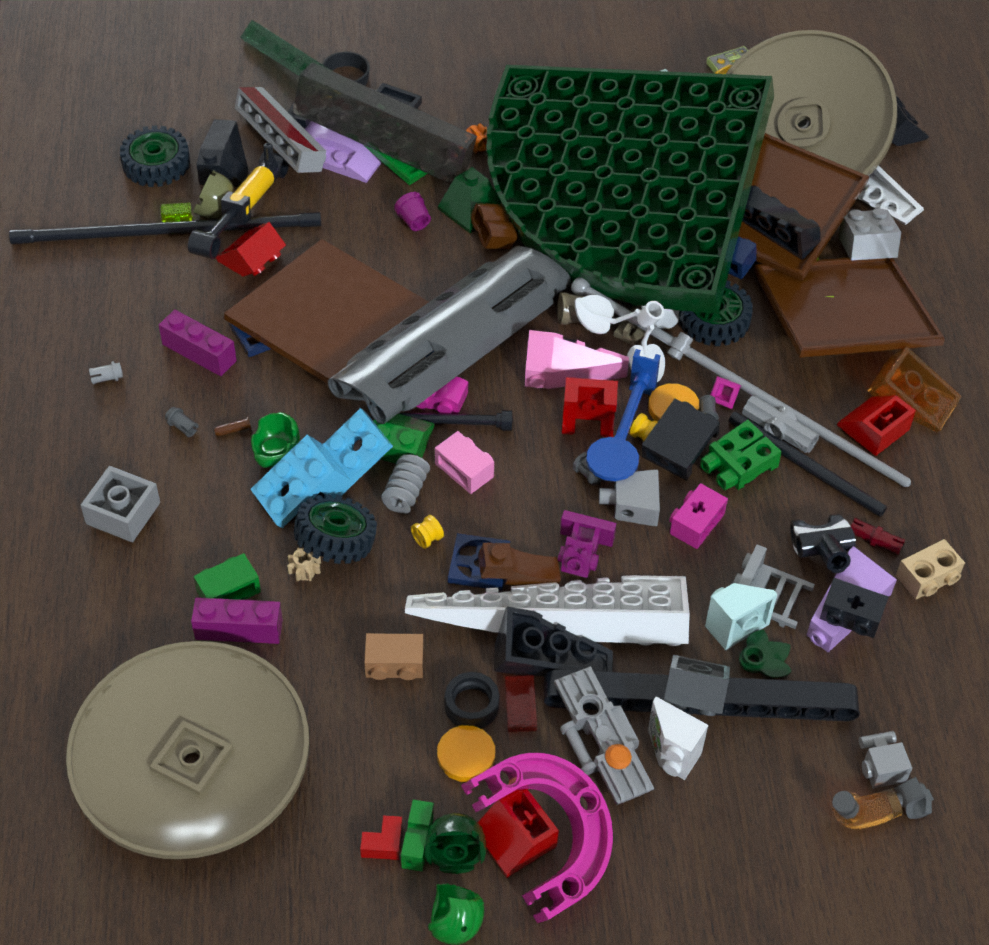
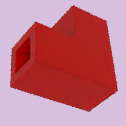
M383 815L381 833L362 832L361 858L399 860L403 827L402 817Z

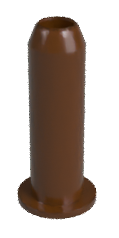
M247 416V419L219 425L214 428L216 436H222L249 428L252 431Z

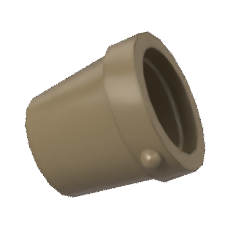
M569 293L559 294L557 318L560 325L580 322L575 311V300L584 296L570 295Z

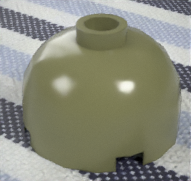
M213 170L212 175H209L199 196L200 203L199 205L196 204L194 213L207 219L222 217L221 199L228 191L234 192L233 185L229 179Z

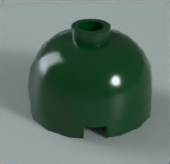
M461 813L445 814L437 818L428 829L424 854L427 862L431 866L432 862L440 866L439 871L444 873L461 874L474 870V864L480 860L482 863L486 855V839L480 824L473 817Z

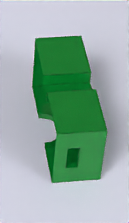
M414 799L412 801L408 828L401 852V865L403 869L423 872L426 858L424 854L426 835L434 819V803Z

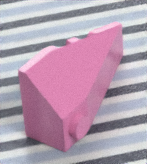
M529 330L525 386L547 389L565 387L566 377L598 380L625 378L628 372L629 357L603 348L594 350L585 347V342L579 340L576 343L563 340V335L557 333Z

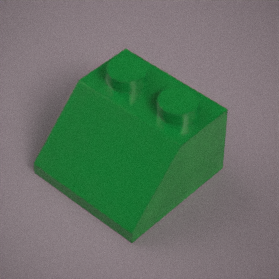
M397 414L385 424L378 423L374 419V423L393 445L380 459L396 463L399 457L403 455H415L422 458L434 428V423Z

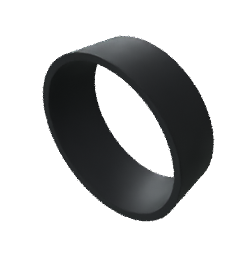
M344 51L328 56L323 61L321 69L325 84L329 89L337 93L349 94L360 91L366 86L369 78L370 64L364 56L355 52ZM343 66L355 67L364 73L361 78L348 82L336 81L328 77L332 70Z

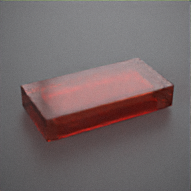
M505 676L508 732L537 731L534 676Z

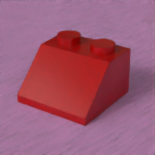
M267 222L246 231L217 255L215 259L242 277L249 274L255 276L265 269L264 264L267 261L272 262L281 255L280 250L286 244L271 223Z

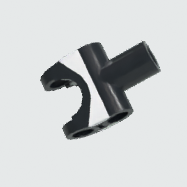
M829 515L828 523L819 526L809 525L800 519L791 520V541L795 552L800 558L819 555L827 568L833 573H841L850 566L851 558L847 551L853 546L855 547V535L849 523L841 515Z

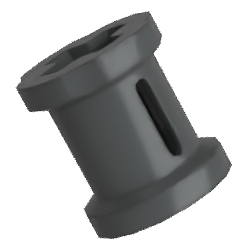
M586 451L575 459L572 469L575 472L582 473L587 478L588 483L595 486L603 479L596 477L589 470L586 463Z

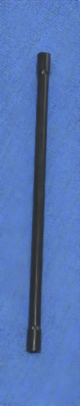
M312 212L299 213L297 215L250 217L244 225L230 222L223 231L253 229L267 222H270L274 228L321 226V213ZM220 219L40 230L19 229L10 230L9 238L11 244H27L40 241L192 233L194 230L209 232Z

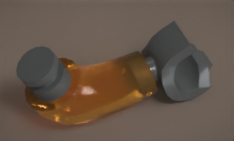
M914 777L894 787V789L891 788L866 796H858L848 791H840L833 797L832 812L836 820L843 826L853 830H860L886 823L903 815L902 808H904L907 817L910 819L925 817L932 813V801L934 799L930 790L926 789L925 785L922 782L919 783L918 779Z

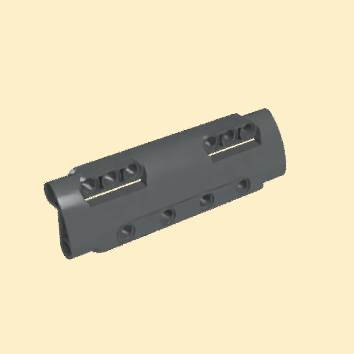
M516 246L495 262H487L370 343L365 349L353 356L347 362L345 368L328 379V387L338 398L365 401L372 417L378 423L385 424L401 411H407L418 406L554 303L553 298L571 285V278L566 270L545 254L532 248ZM533 279V280H532L531 282H529L527 285H525L524 287H522V288H521L520 290H518L516 293H514V294L511 295L509 298H507L505 301H503V302L500 303L498 306H496L494 309H492V307H494V306H495L496 304H498L500 301H502L503 299H505L507 296H509L511 293H513L514 291H516L518 288H520L522 285H524L525 283H527L529 280ZM434 351L431 355H429L428 357H426V358H425L424 360H422L420 363H418L417 365H415V366H414L413 368H411L409 371H407V372L404 373L402 376H400L398 379H396L395 381H393L391 384L388 385V383L391 382L393 379H395L397 376H399L400 374H402L404 371H406L408 368H410L411 366H413V365H414L415 363H417L419 360H421L422 358H424V357H425L426 355H428L430 352Z

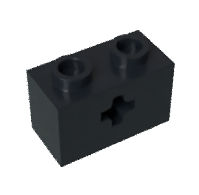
M833 578L820 619L827 621L833 626H841L859 635L874 638L888 596Z

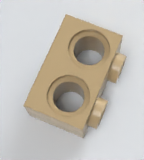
M943 539L901 560L896 577L916 600L924 595L927 597L933 595L940 587L946 584L953 585L961 578L965 562L949 543Z

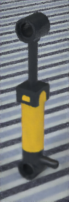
M271 143L263 145L264 152L260 157L259 165L235 192L228 191L221 199L222 218L209 232L194 230L191 233L188 241L189 253L215 259L221 247L220 233L230 222L244 225L251 217V208L277 178L283 179L286 176L289 163L280 154L273 153V145Z

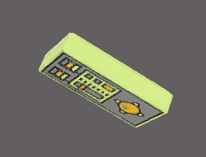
M743 46L708 57L706 64L715 73L728 64L733 65L748 50Z

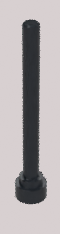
M502 410V413H497V415L398 413L434 424L496 425V428H501L502 431H512L513 424L512 410Z

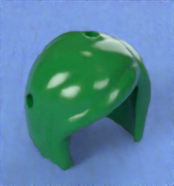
M437 884L436 898L428 930L434 938L446 944L459 945L471 940L477 934L483 922V899L474 891L454 884Z

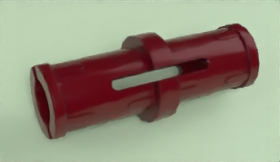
M854 518L851 524L854 535L870 542L871 546L875 547L877 545L897 555L900 554L906 539L884 531V528L881 526L875 527L858 518Z

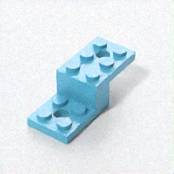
M360 408L324 444L306 435L251 488V491L275 524L283 528L297 515L299 507L307 499L314 498L320 492L331 495L333 499H335L336 495L342 496L393 445L366 411ZM362 439L361 448L354 451L355 442ZM289 484V492L285 496H281L282 488Z

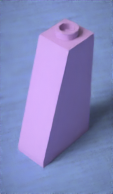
M853 546L848 552L851 558L850 566L845 571L837 573L835 578L889 597L892 594L897 579ZM830 587L812 617L807 632L810 640L827 652L833 649L852 631L841 626H833L827 621L820 619Z

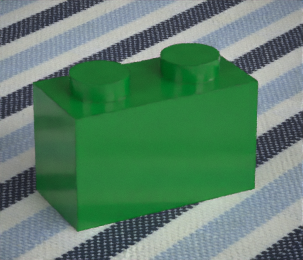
M244 553L228 558L217 566L204 569L194 576L196 590L200 598L246 600L261 593L259 577Z

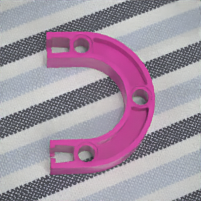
M545 753L519 754L498 763L461 785L465 794L468 795L473 792L471 789L478 786L479 782L485 780L488 788L492 791V795L488 798L482 795L478 797L479 801L472 804L475 812L520 789H534L544 792L554 798L566 812L573 834L572 849L566 864L557 874L522 895L528 906L533 904L534 900L541 898L540 894L545 891L548 892L549 897L553 901L551 907H544L541 909V912L533 915L537 923L551 919L578 902L600 881L607 868L612 851L613 830L607 804L596 784L576 765L558 756ZM501 771L507 774L509 778L508 785L501 781ZM580 797L586 800L587 810L581 806ZM563 881L567 882L570 887L569 896L562 889Z

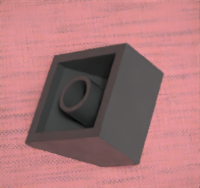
M673 655L664 701L681 710H685L687 707L698 709V712L703 715L715 716L716 713L722 714L729 683L730 667Z

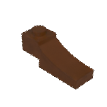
M483 543L478 553L481 578L505 579L506 585H531L553 582L559 584L561 581L557 557L525 553L511 548L510 543Z

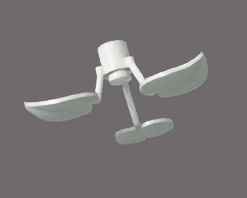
M599 295L576 298L575 311L579 321L587 330L596 334L607 333L610 329V323L616 324L637 316L638 324L647 328V331L642 339V346L634 345L630 348L627 357H629L628 365L632 370L633 355L636 349L641 350L640 356L654 359L655 354H659L661 357L657 382L660 381L664 374L665 357L659 346L655 344L647 345V340L654 329V325L661 329L674 327L679 320V310L664 309L659 302L650 301L645 306H641V310L636 309L634 312L613 319L614 309L606 298Z

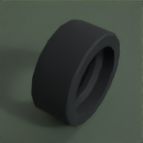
M467 672L459 674L446 687L444 706L447 717L457 726L469 725L480 729L486 727L498 715L500 700L498 687L490 677L483 673ZM475 689L482 691L488 696L489 704L487 708L480 712H464L456 706L455 698L457 694L464 690Z

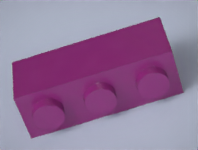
M175 309L159 324L162 345L219 376H222L237 361L233 340Z
M195 598L191 620L195 640L272 644L280 643L283 622L280 602Z

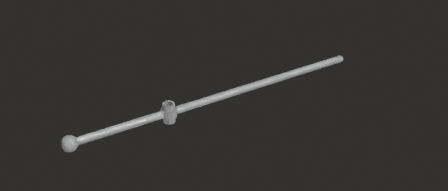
M578 277L573 281L571 290L575 295H599L611 303L614 313L624 316L631 313L630 310L591 288L585 279ZM637 316L626 319L645 332L647 331V328L638 324ZM654 325L650 335L669 345L671 348L667 354L674 359L680 361L683 355L687 356L720 377L740 384V389L752 396L759 397L778 410L782 407L790 409L796 415L798 422L818 433L823 439L903 487L911 485V480L897 470L691 348L690 344L693 339L685 333L680 332L678 337H673Z

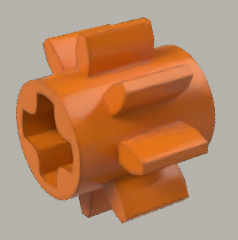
M479 123L467 128L464 135L467 141H465L464 145L475 153L487 150V127Z

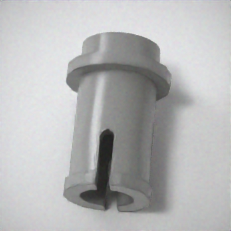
M112 361L110 365L89 368L90 376L101 374L91 378L92 384L113 379L119 381L118 378L123 377L120 362L115 363Z

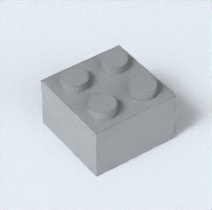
M876 208L873 211L851 210L840 224L838 238L851 261L898 258L901 231L888 210Z
M109 466L82 502L81 509L87 525L133 543L159 506L160 498L156 483Z

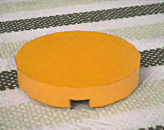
M668 383L652 391L649 397L648 410L652 419L659 421L674 398L681 402L690 403L697 410H699V399L695 392L688 387Z
M461 725L450 729L441 737L437 746V761L449 778L459 782H467L493 767L495 763V745L491 736L483 729L475 726Z

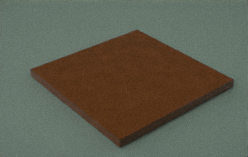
M765 133L752 185L759 187L768 196L776 197L788 208L796 209L800 215L808 220H814L820 226L821 241L801 260L743 222L741 223L738 236L756 243V261L803 281L868 183L869 176Z
M321 239L224 313V320L328 384V379L345 368L347 362L353 356L429 303V301Z
M850 258L816 260L803 281L768 265H755L754 273L800 358L943 346L945 337L893 258L853 261Z

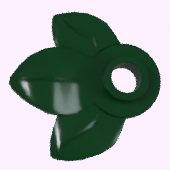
M763 629L755 631L748 636L746 648L740 653L739 663L744 670L751 673L761 672L765 676L775 679L786 677L792 671L784 663L789 655L791 645L783 642L769 641ZM749 659H755L757 662H752Z

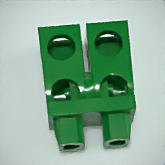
M746 420L721 437L717 442L714 441L709 445V452L701 458L700 467L708 474L717 469L720 474L717 475L716 482L724 491L733 486L740 490L745 484L750 483L766 470L771 472L779 467L782 451L766 436L763 438L764 434L749 420ZM766 448L770 450V454L766 452Z

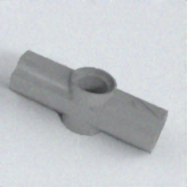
M751 396L743 408L742 414L761 425L774 436L787 441L805 453H809L819 439V434L798 422L796 415L788 408L782 407L778 410L757 396Z

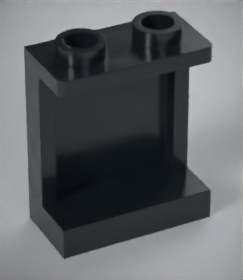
M674 398L642 443V457L687 481L692 474V465L711 438L718 436L720 421L709 413L704 414L690 403L681 402Z

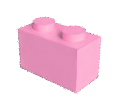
M459 431L435 447V464L470 494L494 477L493 458L487 452L481 451L469 437L463 436Z

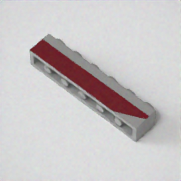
M239 87L235 109L268 143L273 145V148L297 173L322 172L323 164L326 160V150L263 87Z

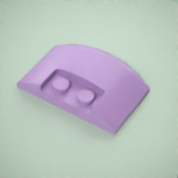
M340 117L312 119L305 130L326 150V160L323 168L367 183L382 161L358 139L346 131L347 125L353 122V120Z

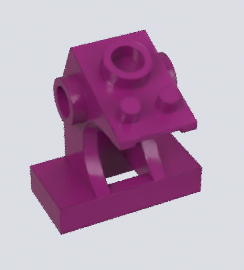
M564 510L561 518L560 534L566 535L567 538L566 544L561 546L558 556V562L562 563L561 571L587 578L590 570H596L599 555H596L598 545L613 546L617 523Z

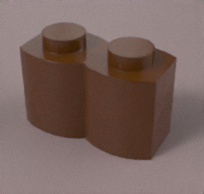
M476 203L471 214V221L475 230L478 231L482 246L486 249H511L517 240L518 234L512 222L509 221L502 205Z

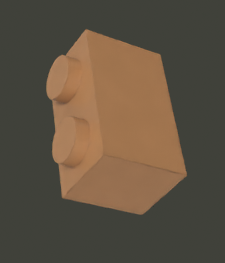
M366 633V678L376 680L386 678H401L404 680L423 678V634Z

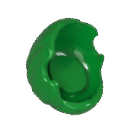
M283 412L270 413L261 417L258 421L256 433L251 436L254 459L263 468H273L300 442L299 428L296 421L290 415Z

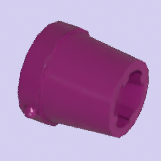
M410 192L403 195L394 206V210L399 218H402L413 231L422 230L431 221V216L424 204V200L418 192Z

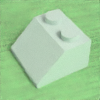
M733 583L726 588L721 587L711 595L705 627L720 645L727 650L748 638L751 633L761 630L770 624L777 593L774 590Z

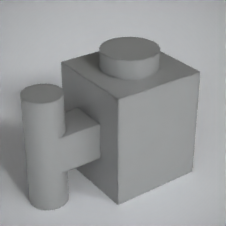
M894 731L859 737L861 749L872 747L868 749L865 759L862 761V771L865 778H869L873 789L904 783L908 780L912 771V766L903 743L890 744L896 742Z

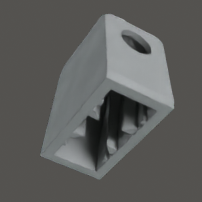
M658 470L637 471L625 480L615 481L614 489L599 488V504L614 505V518L617 520L657 526L660 512Z

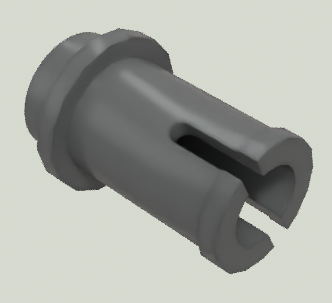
M712 395L702 396L699 400L700 412L704 414L709 413L719 420L718 413H716L715 397Z
M172 407L165 415L167 424L175 426L187 437H191L197 432L195 428H198L199 425L183 414L181 408Z

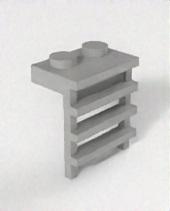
M756 545L752 554H746L742 564V568L745 570L743 574L737 573L733 583L766 588L771 575L780 578L775 590L777 598L774 608L786 582L795 584L796 586L783 615L773 612L771 620L779 622V626L784 628L786 625L795 629L798 622L788 617L801 589L805 588L812 591L815 584L763 564L767 548Z

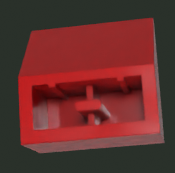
M897 395L873 396L841 419L837 426L873 455L877 456L910 430L916 410Z
M528 789L513 791L499 799L478 821L485 835L486 850L506 878L557 847L559 830Z

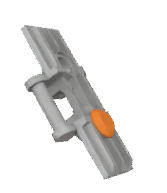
M591 666L555 680L554 684L573 719L562 725L560 731L563 735L567 736L582 766L581 770L587 775L599 771L616 805L654 790L635 752V749L639 746V740L622 707L613 706L612 702H609ZM589 702L595 704L598 707V713L588 715L583 710V705ZM583 729L587 735L593 734L600 749L594 761H592L577 732L578 730Z

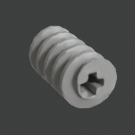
M415 455L399 457L389 482L382 493V501L388 509L404 514L411 511L410 507L416 503V498L420 493L419 490L423 487V482L427 477L426 474L430 471L428 462Z

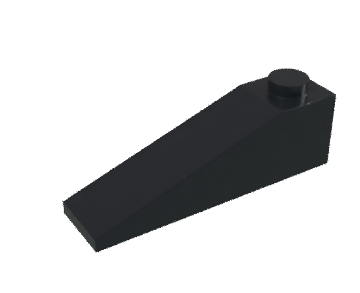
M214 119L200 148L196 163L199 185H205L213 170L228 178L233 187H239L248 177L249 170L237 121Z
M507 607L505 609L495 642L494 671L521 676L545 677V674L551 670L580 671L591 666L592 670L596 672H613L612 650L584 636L579 637L565 630L566 627L559 623L555 625L543 619V615L535 611Z

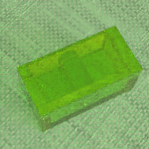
M191 202L161 204L162 222L192 221Z

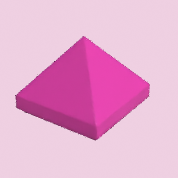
M717 376L710 395L715 397L716 403L733 409L741 385Z

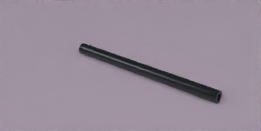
M734 411L729 417L728 422L738 427L749 419ZM750 421L764 434L763 438L766 436L782 451L781 455L875 515L882 517L887 509L885 504Z

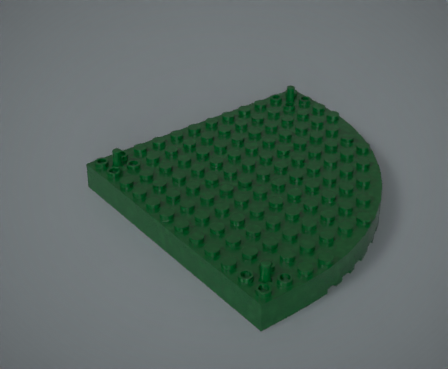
M506 65L488 118L489 127L487 128L486 148L488 153L487 162L498 201L506 212L509 221L514 225L518 238L526 247L545 254L559 264L569 274L572 282L578 277L583 278L590 284L591 288L606 297L628 302L634 306H645L650 301H657L664 309L718 314L774 100L772 76Z

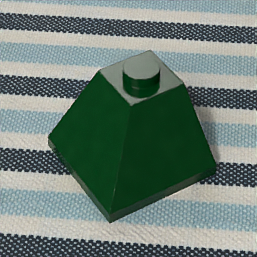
M471 167L454 178L439 203L438 210L467 232L472 233L475 231V228L471 221V214L476 203H500L488 178Z

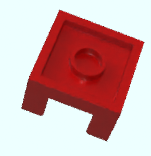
M566 377L562 434L573 435L575 433V419L601 421L600 436L613 437L618 381Z

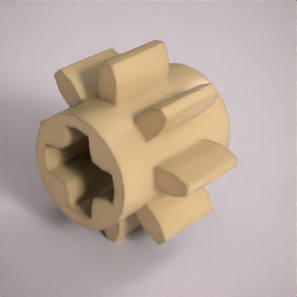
M298 547L293 555H288V574L295 573L296 581H311L315 574L321 573L319 565L321 564L320 557L318 559L312 557L313 552L307 554L303 551L304 548Z

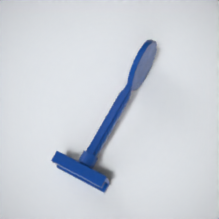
M635 350L629 390H632L617 433L615 437L597 440L587 450L586 463L589 470L596 477L606 481H620L632 476L637 470L639 454L636 448L626 441L643 393L651 395L652 391L657 387L661 357L659 354H655L654 359L640 356L641 350Z

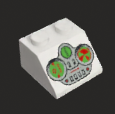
M655 697L652 704L648 732L658 764L669 775L678 776L685 780L702 754L708 725L662 699Z

